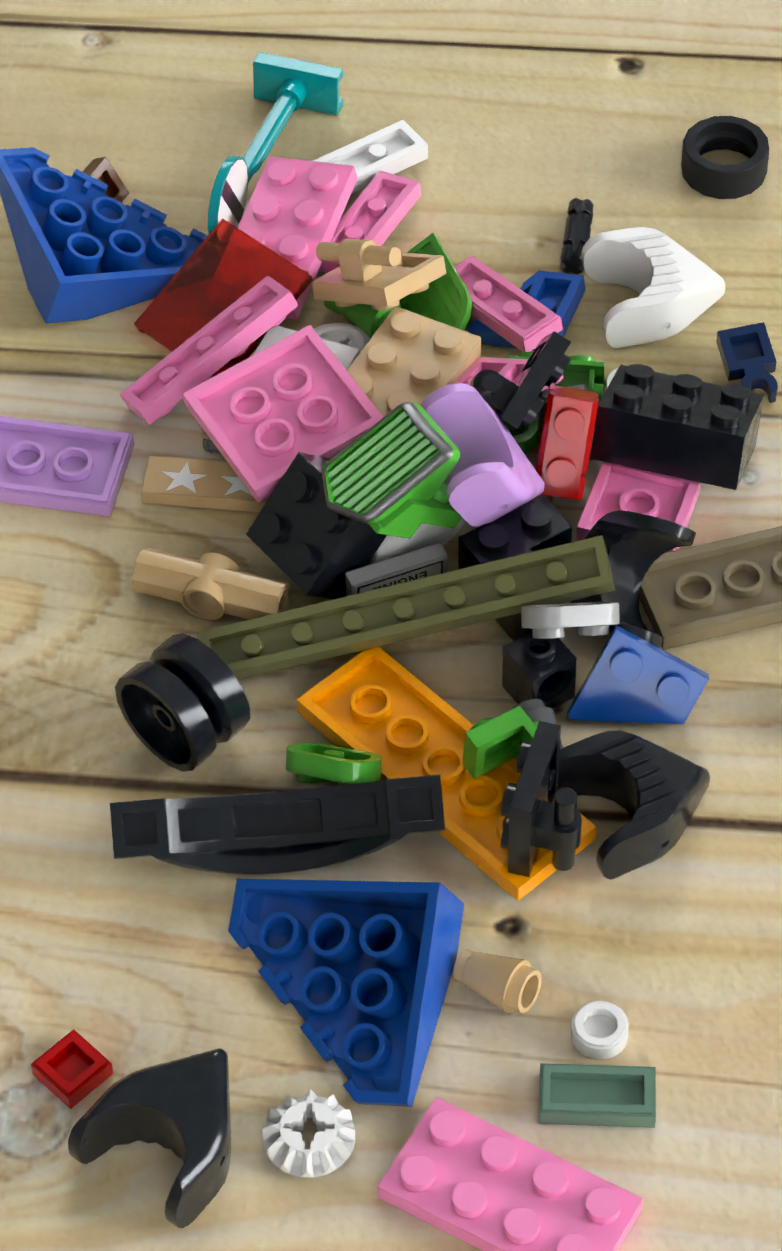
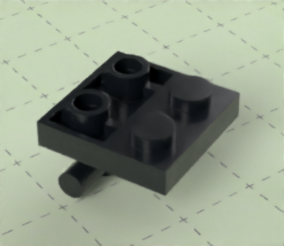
M553 331L539 341L514 383L493 370H483L472 378L470 386L474 387L489 406L496 411L495 413L505 424L509 432L518 429V427L520 429H523L525 426L529 427L545 402L538 397L544 386L549 387L552 382L556 384L571 361V357L564 354L571 341Z
M539 721L532 742L527 740L522 742L516 766V772L521 773L518 783H508L506 787L501 815L506 816L507 819L502 832L501 848L508 850L509 873L530 877L539 848L553 851L552 864L557 870L567 871L574 866L575 850L581 843L582 817L577 811V793L567 787L558 790L561 725Z

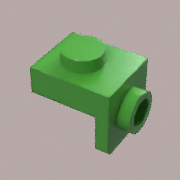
M520 705L494 719L485 718L480 720L465 733L462 764L475 779L518 757L522 742L524 740L532 742L539 722H532Z

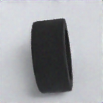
M713 116L697 122L688 129L683 139L681 167L683 178L692 189L705 196L717 199H736L753 193L763 184L768 170L769 143L768 137L759 126L746 119L734 116ZM713 150H731L739 152L749 159L736 165H721L712 163L701 157V155Z

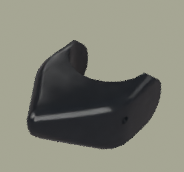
M619 510L607 513L596 522L583 540L603 536L615 591L573 600L570 603L619 602L620 624L615 625L661 648L663 637L649 631L643 623L639 611L641 583L653 562L662 554L676 547L693 545L696 532L677 523L645 514ZM609 625V635L611 634L615 625Z
M621 730L602 732L560 749L558 790L567 787L573 789L577 796H600L612 800L623 807L632 817L631 822L613 833L598 849L596 857L597 866L603 876L609 880L650 864L670 851L681 838L710 783V775L707 769L637 735Z
M218 1048L146 1067L120 1079L105 1091L72 1128L68 1139V1150L71 1157L82 1164H88L106 1153L114 1145L130 1144L138 1140L148 1144L157 1142L163 1148L171 1149L177 1157L183 1160L184 1164L175 1179L165 1203V1216L170 1223L178 1228L190 1225L217 1195L224 1185L229 1172L231 1120L227 1053L223 1049Z

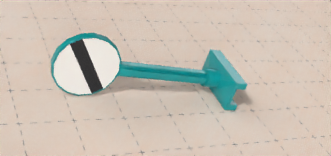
M262 52L257 54L253 61L254 99L274 102L275 104L243 157L228 156L218 171L208 209L207 228L209 240L213 246L224 248L228 247L243 216L248 183L252 176L260 169L292 113L299 108L333 115L339 114L343 107V98L339 97V82L343 77L342 68Z

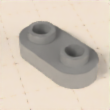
M579 602L521 606L522 628H531L533 638L536 639L564 638V628L577 627L579 636L609 635V625L620 624L619 602Z

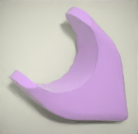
M464 383L449 384L429 394L420 404L460 451V459L451 472L452 479L447 485L446 494L450 505L471 526L478 527L490 523L538 497L544 491V481L529 462L505 424L474 387Z

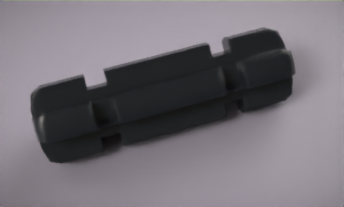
M574 198L569 202L563 238L564 245L560 258V268L565 273L574 272L578 275L584 271L581 253L583 246L590 239V226L592 224L594 206L589 199L580 200Z

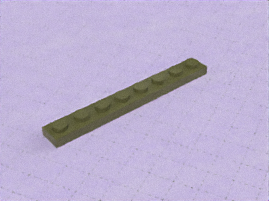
M601 535L197 632L198 640L211 648L231 669L237 680L518 614L521 613V606L560 604L615 591L605 541Z

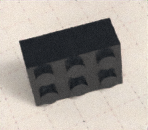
M620 364L598 404L590 459L737 490L756 447L764 394L751 392L747 387L738 384L721 386L703 382L699 377L690 374L673 376L655 372L651 367L642 364H631L628 366Z

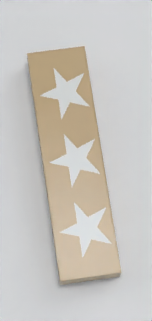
M149 455L141 489L142 503L244 512L260 513L269 499L267 498L258 503L227 461Z

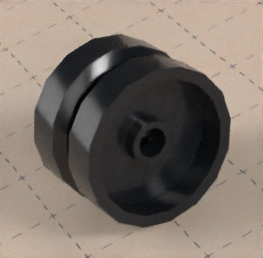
M183 633L172 635L153 651L149 661L136 664L119 678L115 686L117 703L135 735L160 760L182 772L193 771L212 755L217 747L216 743L229 741L250 720L249 702L241 684L231 669L211 648L197 638Z

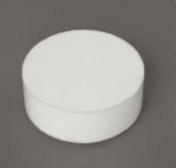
M592 1001L582 1005L572 1018L571 1039L574 1047L582 1055L595 1060H606L617 1056L627 1044L629 1029L627 1016L621 1008L607 1001Z

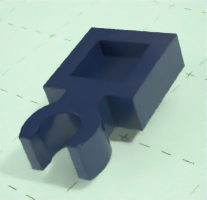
M765 323L717 331L716 343L728 381L742 379V386L750 390L762 389L767 393L769 402H775L778 384L775 377L770 373L775 372L777 361Z

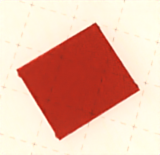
M222 218L136 320L134 325L138 328L139 332L145 333L173 352L266 276H270L288 289L295 300L310 285L313 278L308 271L297 267L235 227L232 222ZM267 331L251 343L242 355L231 359L216 371L211 378L249 358L259 346Z

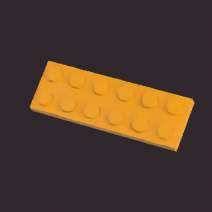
M380 647L363 650L296 699L297 713L336 746L379 754L382 757L381 780L379 781L440 775L445 830L436 832L517 901L557 871L552 864L553 851L539 848L530 877L508 872V850L501 848V837L507 817L501 815V807L508 783H518L521 773L516 772L517 760L513 758L474 779L462 764L465 733L474 725ZM581 813V843L575 850V855L596 839V826Z

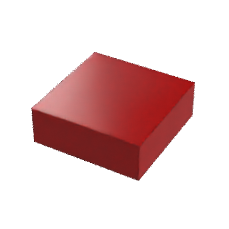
M74 1029L31 1063L33 1075L70 1109L113 1074L112 1063Z

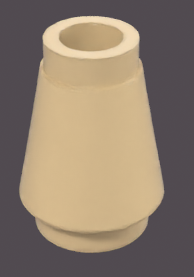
M466 949L460 954L454 967L455 981L463 983L464 986L508 1014L515 1011L521 1013L529 1011L535 1003L541 988L542 977L540 971L533 969L530 961L474 952Z

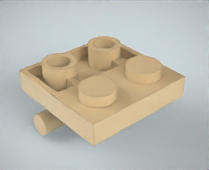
M345 239L341 243L322 241L316 247L317 258L321 261L339 262L340 266L311 281L315 300L335 301V305L338 307L367 304L371 305L373 310L380 311L398 306L400 304L399 300L409 294L427 290L430 282L446 274L444 256L405 253L401 252L397 247L377 246L371 240Z

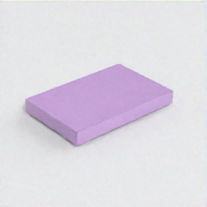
M0 416V502L111 517L134 448L133 433Z

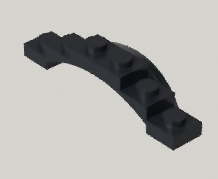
M440 775L385 779L383 781L277 792L178 799L163 798L110 803L114 859L153 856L161 861L189 869L226 874H275L326 867L376 852L402 839L407 834L445 830Z

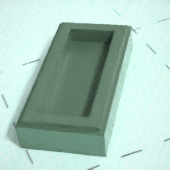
M540 1063L539 1124L655 1128L656 1067Z

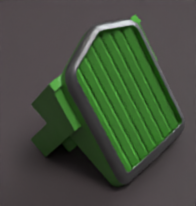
M408 401L403 402L363 435L352 441L332 459L324 462L322 465V480L327 508L358 522L368 523L377 534L411 539L421 523L454 529L462 517L450 505L446 494L448 484L444 481L458 463L460 451L420 404Z

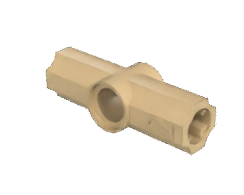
M141 549L135 560L134 572L131 578L133 591L181 602L190 614L207 621L219 620L224 613L250 620L287 611L291 596L289 582L241 571L240 567L229 557L212 552L203 554L199 560L154 549Z

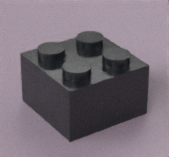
M298 452L246 535L306 595L328 599L346 597L345 573L367 566L387 535L377 534L368 523L358 522L327 508L322 480V465L330 459Z

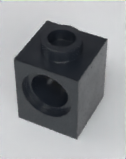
M530 632L503 646L502 686L517 704L530 699H540L545 707L554 709L575 697L577 658L559 638L536 639L533 638V634Z

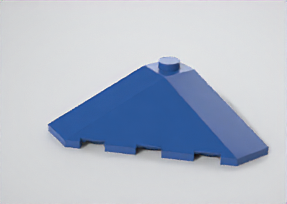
M34 147L0 149V195L28 290L45 324L88 320L215 279L223 260L216 247L211 244L208 235L193 228L188 236L181 234L174 228L167 227L164 224L167 216L165 213L137 199H134L131 206L108 197L105 194L108 188L107 184L78 169L74 171L71 177L55 168L49 167L47 162L50 155Z
M237 878L228 932L242 949L250 947L263 965L258 972L284 1005L291 1002L305 1021L300 1026V1029L321 1057L327 1062L333 1059L347 1077L348 1081L343 1086L353 1100L363 1105L412 1107L456 962L464 903L440 882Z

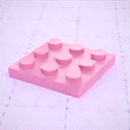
M311 325L182 393L188 410L258 503L271 496L298 452L332 459L383 418L382 414Z

